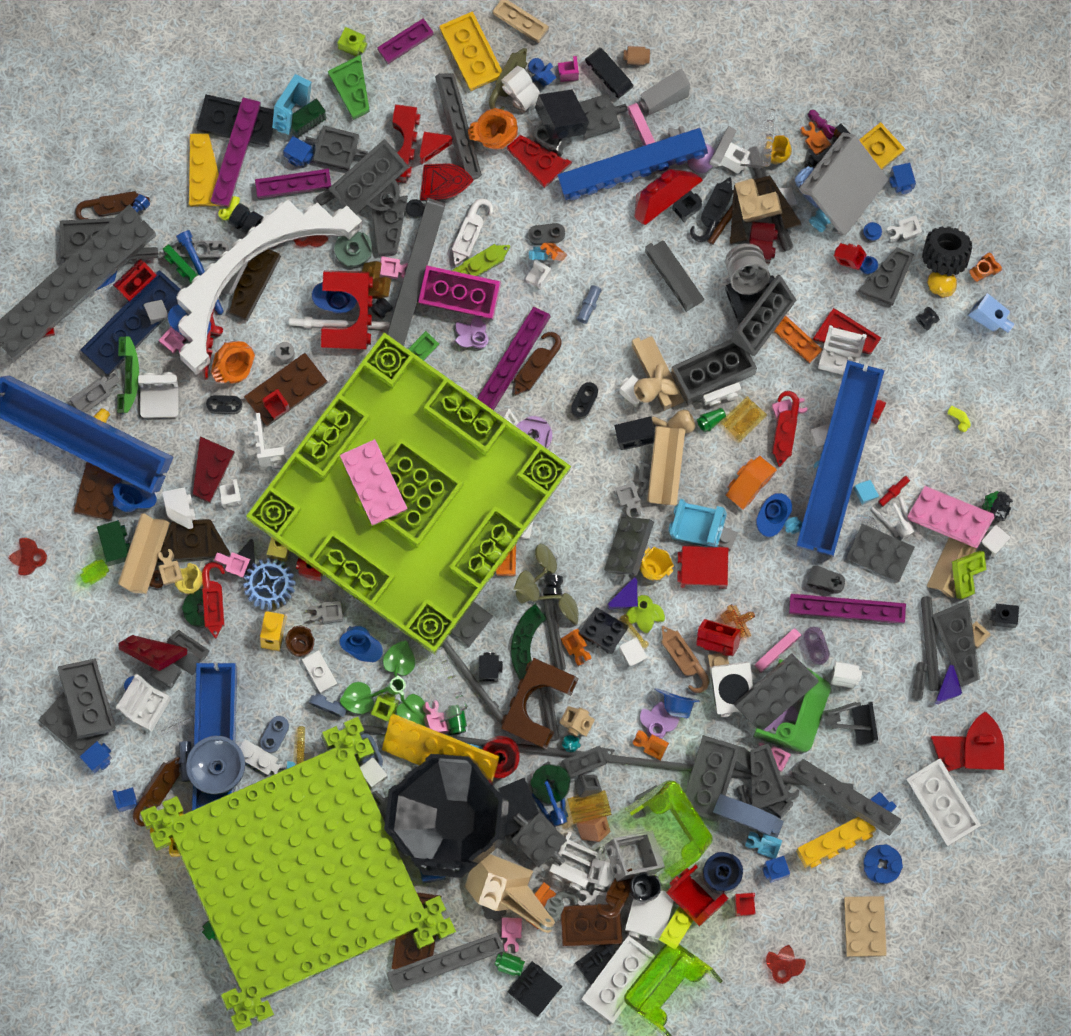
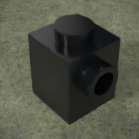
M996 603L994 609H990L989 620L993 621L992 626L1016 628L1018 625L1019 606Z
M485 652L483 655H479V682H499V673H502L503 661H499V655H495L493 652Z

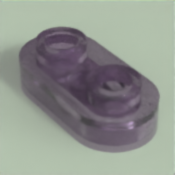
M818 627L808 628L804 634V641L810 659L816 665H823L830 656L824 634ZM812 634L817 636V639L814 641L810 639ZM816 653H822L823 658H817Z

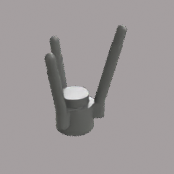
M853 702L835 709L823 711L825 725H831V729L871 730L870 726L837 724V722L841 721L840 712L861 705V702Z

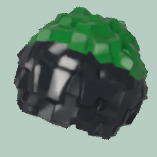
M995 491L985 496L982 508L994 514L993 521H1005L1010 513V503L1013 500L1005 492Z

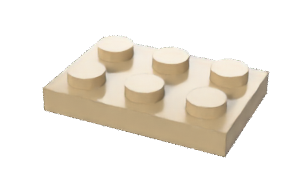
M884 896L844 897L846 957L886 956Z

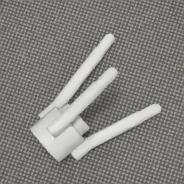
M899 497V502L906 520H904L897 505L893 503V508L900 520L896 524L897 529L874 507L871 508L875 515L894 533L895 537L900 536L901 539H904L915 532L913 524L908 520V512L902 497Z

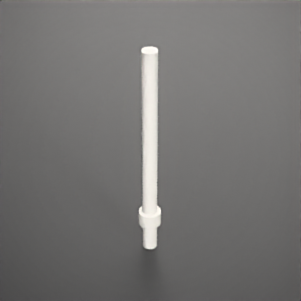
M305 317V319L290 318L289 326H304V328L311 329L312 327L343 328L353 325L356 321L313 319V317ZM372 321V326H368V329L388 330L390 322Z

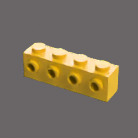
M856 817L798 847L796 852L805 868L809 866L814 868L822 863V859L826 857L831 859L839 855V850L843 848L849 850L856 846L855 842L861 839L864 842L872 838V833L876 831V828L860 817Z

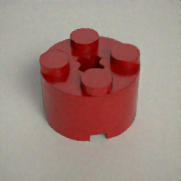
M495 736L484 744L482 750L494 755L502 753V756L505 757L502 758V761L498 760L494 774L495 778H505L517 769L520 760V750L515 741L506 736Z

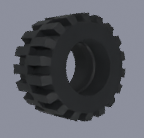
M943 226L939 227V229L934 228L926 236L922 253L923 262L927 264L926 267L928 269H932L933 272H938L940 275H958L959 272L965 271V268L968 266L972 252V241H970L968 235H965V232L959 231L958 228H951L950 226H947V228Z

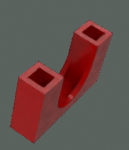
M323 271L322 291H342L351 294L358 301L360 314L358 320L349 327H322L321 348L367 349L368 345H371V333H368V326H372V315L369 314V307H372L373 296L369 295V288H373V277H370V272Z

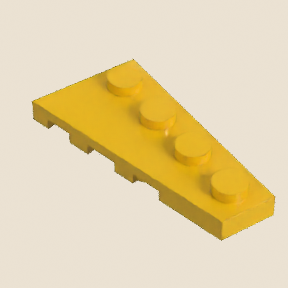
M190 134L189 206H220L211 203L219 172L209 134Z

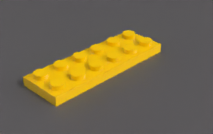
M395 714L390 716L382 746V751L419 766L426 761L425 758L430 754L468 756L479 764L492 782L499 760L497 755Z

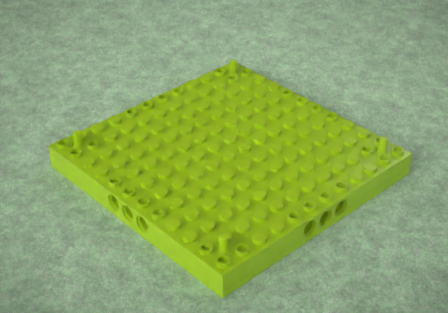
M383 333L246 517L256 527L435 655L564 480L571 466L389 335ZM375 439L406 504L407 510L372 526L340 455Z

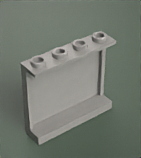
M843 132L799 190L802 194L811 196L834 225L832 232L845 236L878 192L884 187L888 178L856 135Z

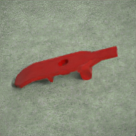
M214 309L210 317L211 329L207 335L206 350L210 360L213 350H209L212 349L213 338L210 336L220 337L223 333L222 327L215 326L213 318ZM210 363L202 370L204 380L208 379Z

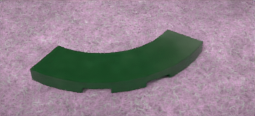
M536 603L521 617L512 637L511 658L519 680L525 678L527 664L529 661H532L530 653L532 638L539 626L547 620Z

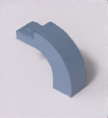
M720 794L713 813L723 818L738 822L775 838H778L784 823L783 820L764 810Z

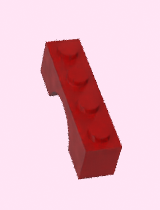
M395 104L392 120L393 128L398 130L404 138V144L397 153L409 166L410 160H414L415 149H412L413 142H417L418 132L415 131L416 125L420 124L421 114H418L417 107ZM411 166L396 179L397 182L406 183L407 177L411 178Z

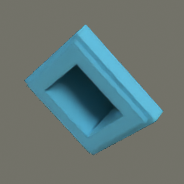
M871 480L859 483L853 488L862 505L879 497Z

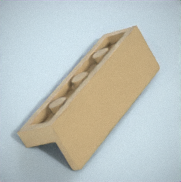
M650 336L643 340H640L639 337L633 339L632 347L647 378H654L656 366L661 364L664 366L662 379H669L675 383L654 338ZM660 390L656 395L664 411L684 402L680 392L676 395H668Z
M656 427L647 502L677 505L685 429Z
M144 513L141 514L118 582L120 586L132 593L147 594L158 560V552L161 551L170 522L162 519H153Z
M949 537L927 587L938 589L946 596L954 598L956 592L952 561L974 553L977 548Z

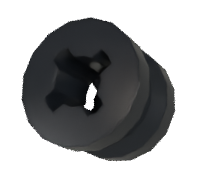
M385 298L377 299L372 304V307H369L380 319H384L385 314L393 309L392 305Z
M926 307L922 314L916 316L917 322L925 330H930L932 324L940 320L936 312L930 307Z

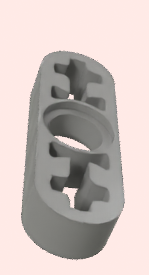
M730 126L727 127L709 161L710 165L715 168L719 166L737 130Z
M192 240L195 251L199 246L207 248L205 254L200 255L197 253L199 259L220 258L221 254H218V251H212L213 254H210L209 246H212L213 250H218L219 246H222L225 251H229L228 245L224 241ZM177 242L174 250L182 259H191L187 250L184 251V254H181L178 249H181L182 244Z

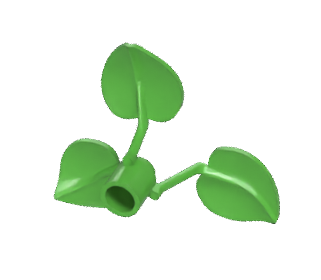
M406 640L393 645L383 657L384 669L388 672H394L393 675L395 677L388 683L387 687L371 694L370 687L367 684L354 682L346 688L340 699V704L346 710L355 714H365L374 707L372 697L386 691L392 695L399 694L402 703L398 705L396 715L426 727L423 719L427 715L423 711L424 700L415 694L409 695L405 700L403 690L406 684L397 675V673L401 676L408 675L415 667V657Z

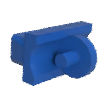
M539 58L530 60L528 69L532 74H535L531 77L532 82L538 81L543 88L557 78L550 70L554 66L551 63L544 66V62Z

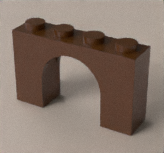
M533 658L527 664L525 678L521 679L517 689L519 691L516 697L514 696L510 701L509 707L511 708L508 715L505 714L501 721V729L547 750L555 732L530 719L527 713V701L535 690L543 687L553 688L571 696L579 678Z

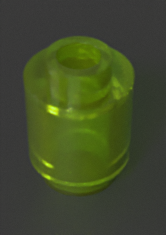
M100 559L82 568L80 577L85 584L93 585L107 576L106 574L110 571L105 562Z

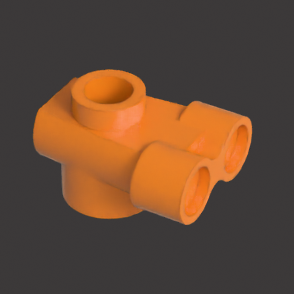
M989 252L981 257V261L970 269L969 273L978 282L991 274L996 275L1002 271V267Z

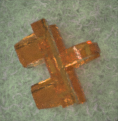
M731 604L727 606L728 610L720 615L723 622L729 624L734 621L737 626L735 628L741 630L740 639L751 637L752 635L746 622L755 618L754 612L750 611L741 615L737 605L733 606Z

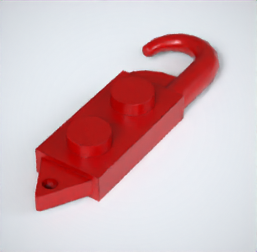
M792 391L782 392L777 400L781 402L785 396H789L792 399L791 410L782 411L777 417L771 453L774 454L778 467H781L786 459L792 455L800 404L797 394Z
M211 562L202 569L205 628H208L214 638L217 639L222 627L225 626L223 593L221 584L210 581L209 571L212 568H218L221 574H225V571L221 564Z

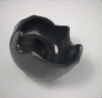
M646 872L639 873L630 881L629 891L635 900L647 903L658 897L661 892V882L656 875H649Z

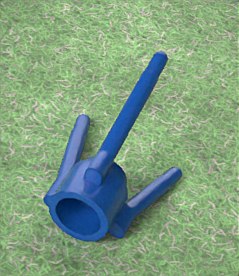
M546 781L545 785L554 809L550 811L551 815H549L534 793H532V797L545 817L556 827L568 822L567 817L569 816L566 810L565 798L561 800L562 810L557 807L549 782Z

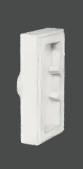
M319 650L302 659L320 694L338 685Z

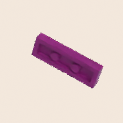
M424 18L377 47V50L386 63L389 64L432 37L434 32Z

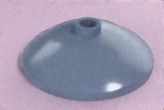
M210 736L199 741L191 749L186 763L187 774L192 784L200 791L213 795L223 794L232 790L241 781L245 771V757L241 748L233 740L223 736ZM221 765V770L216 771V766Z

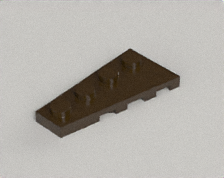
M267 249L247 263L234 291L230 308L231 315L246 321L249 320L281 258L280 253Z

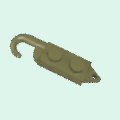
M522 48L510 55L489 98L490 109L496 108L495 103L499 96H509L503 90L501 80L516 66L526 68L528 64L526 62L527 48Z

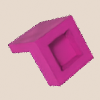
M573 56V61L558 63L560 82L579 80L577 56Z

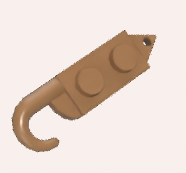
M662 626L663 640L661 643L682 674L685 676L698 674L702 680L700 688H694L691 685L688 688L694 693L704 692L709 686L708 675L678 630L673 631Z

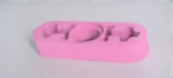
M634 103L627 106L635 128L640 132L639 136L643 145L654 143L655 140L638 104Z
M794 628L754 666L762 673L802 635Z

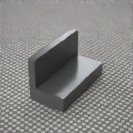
M177 630L167 641L168 644L187 648V655L174 663L191 675L196 673V663H201L210 652V650L180 630Z

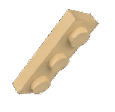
M500 0L493 10V15L537 43L540 42L549 29L548 25L509 0Z

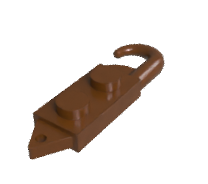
M136 191L82 201L75 209L76 217L79 220L89 219L81 215L82 209L93 207L96 214L102 217L119 214L129 204L133 207L134 199L139 194Z
M546 332L541 336V339L553 337L555 344L550 350L538 348L534 351L514 379L516 382L515 396L532 389L560 350L562 340L557 333Z
M176 757L167 763L163 762L143 792L142 798L133 811V820L138 826H145L144 822L140 820V812L144 807L150 808L155 806L157 808L160 806L180 776V757Z
M616 878L614 879L605 898V901L613 906L612 911H605L601 908V904L598 903L596 909L600 915L613 918L620 913L630 895L629 883L632 879L618 882Z

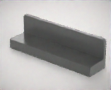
M662 240L656 245L650 243L645 246L646 255L686 312L704 301L703 296L665 241Z

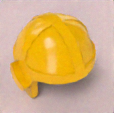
M648 547L645 550V556L640 565V571L645 578L661 580L666 574L669 576L674 571L672 569L674 564L667 551L656 547Z

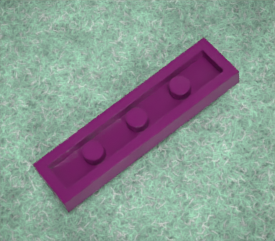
M329 168L255 179L258 199L325 190L332 186Z

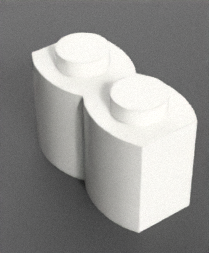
M516 66L501 80L503 90L508 95H511L513 98L512 103L517 109L521 108L526 111L537 101L538 95L541 94L522 67Z
M836 661L833 666L830 684L854 689V686L858 685L861 680L862 670H859L858 665Z

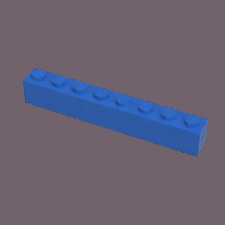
M697 128L558 174V178L565 199L573 201L579 199L584 194H595L602 188H613L617 183H628L636 177H646L651 175V172L657 170L665 171L669 169V166L675 164L683 165L687 163V160L693 158L701 159L705 157V154H708L701 128Z

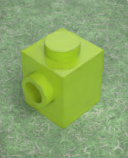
M347 27L344 28L337 42L339 50L356 57L360 53H364L368 45L365 35Z
M388 692L380 694L376 699L371 715L389 722L390 716L395 714L400 700L395 699L396 696Z

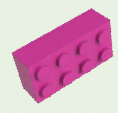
M426 265L418 303L494 320L502 283L497 280Z

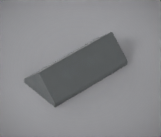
M781 275L775 277L731 338L732 342L752 356L758 353L797 301Z

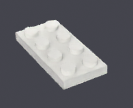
M941 759L936 760L907 778V781L947 846L982 826Z
M628 935L581 1000L613 1024L660 959Z

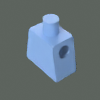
M988 293L976 302L968 314L969 317L993 332L1001 328L1009 333L1014 326V323L1007 319L1010 311Z

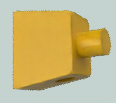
M265 611L260 634L261 648L280 651L287 615Z

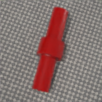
M904 476L896 485H892L887 490L888 492L878 503L884 507L893 497L896 498L901 493V490L910 482V479Z

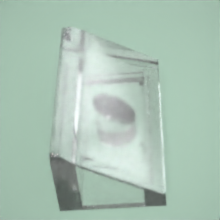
M187 710L156 725L155 729L158 736L162 739L195 723L191 711Z

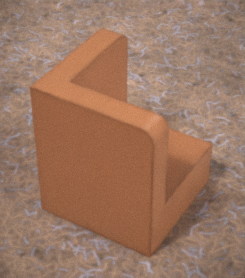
M587 813L576 823L582 840L600 842L611 832L606 815Z

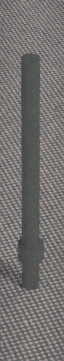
M445 640L442 644L443 649L485 703V708L488 712L493 714L501 725L504 716L498 709V704L491 700L449 642Z

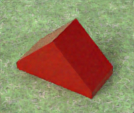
M424 131L420 150V163L423 165L451 146L452 137L450 135Z

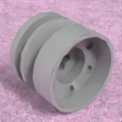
M741 244L731 249L726 255V268L731 286L736 292L750 295L758 293L766 287L770 275L763 251L758 246Z

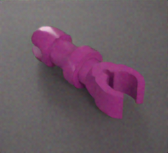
M811 109L808 117L817 124L819 129L823 130L826 138L831 140L835 127L828 125L826 119H822L816 110Z

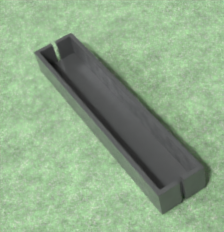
M129 204L0 319V346L14 361L19 359L155 238V231L145 220L142 221L141 216Z

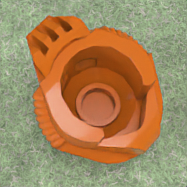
M498 108L490 109L479 116L478 122L470 124L468 130L469 139L481 142L487 148L502 150L517 137V120L508 111Z
M223 342L224 345L214 355L211 374L216 382L226 383L229 381L230 383H239L249 375L255 353L252 347L245 342Z

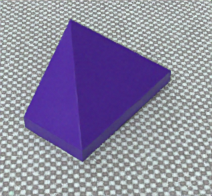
M635 577L608 603L607 608L609 610L638 607L637 579Z
M949 665L935 701V704L938 705L962 694L953 665Z

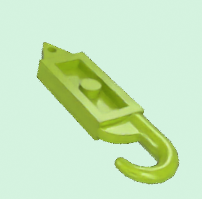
M493 244L451 271L480 276L505 261L504 258L510 249V245Z

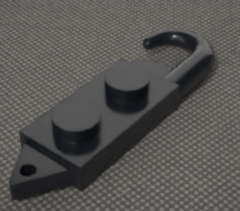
M731 177L716 184L701 214L702 223L708 227L705 234L697 236L694 232L695 227H691L690 235L695 241L705 242L713 235L733 196Z

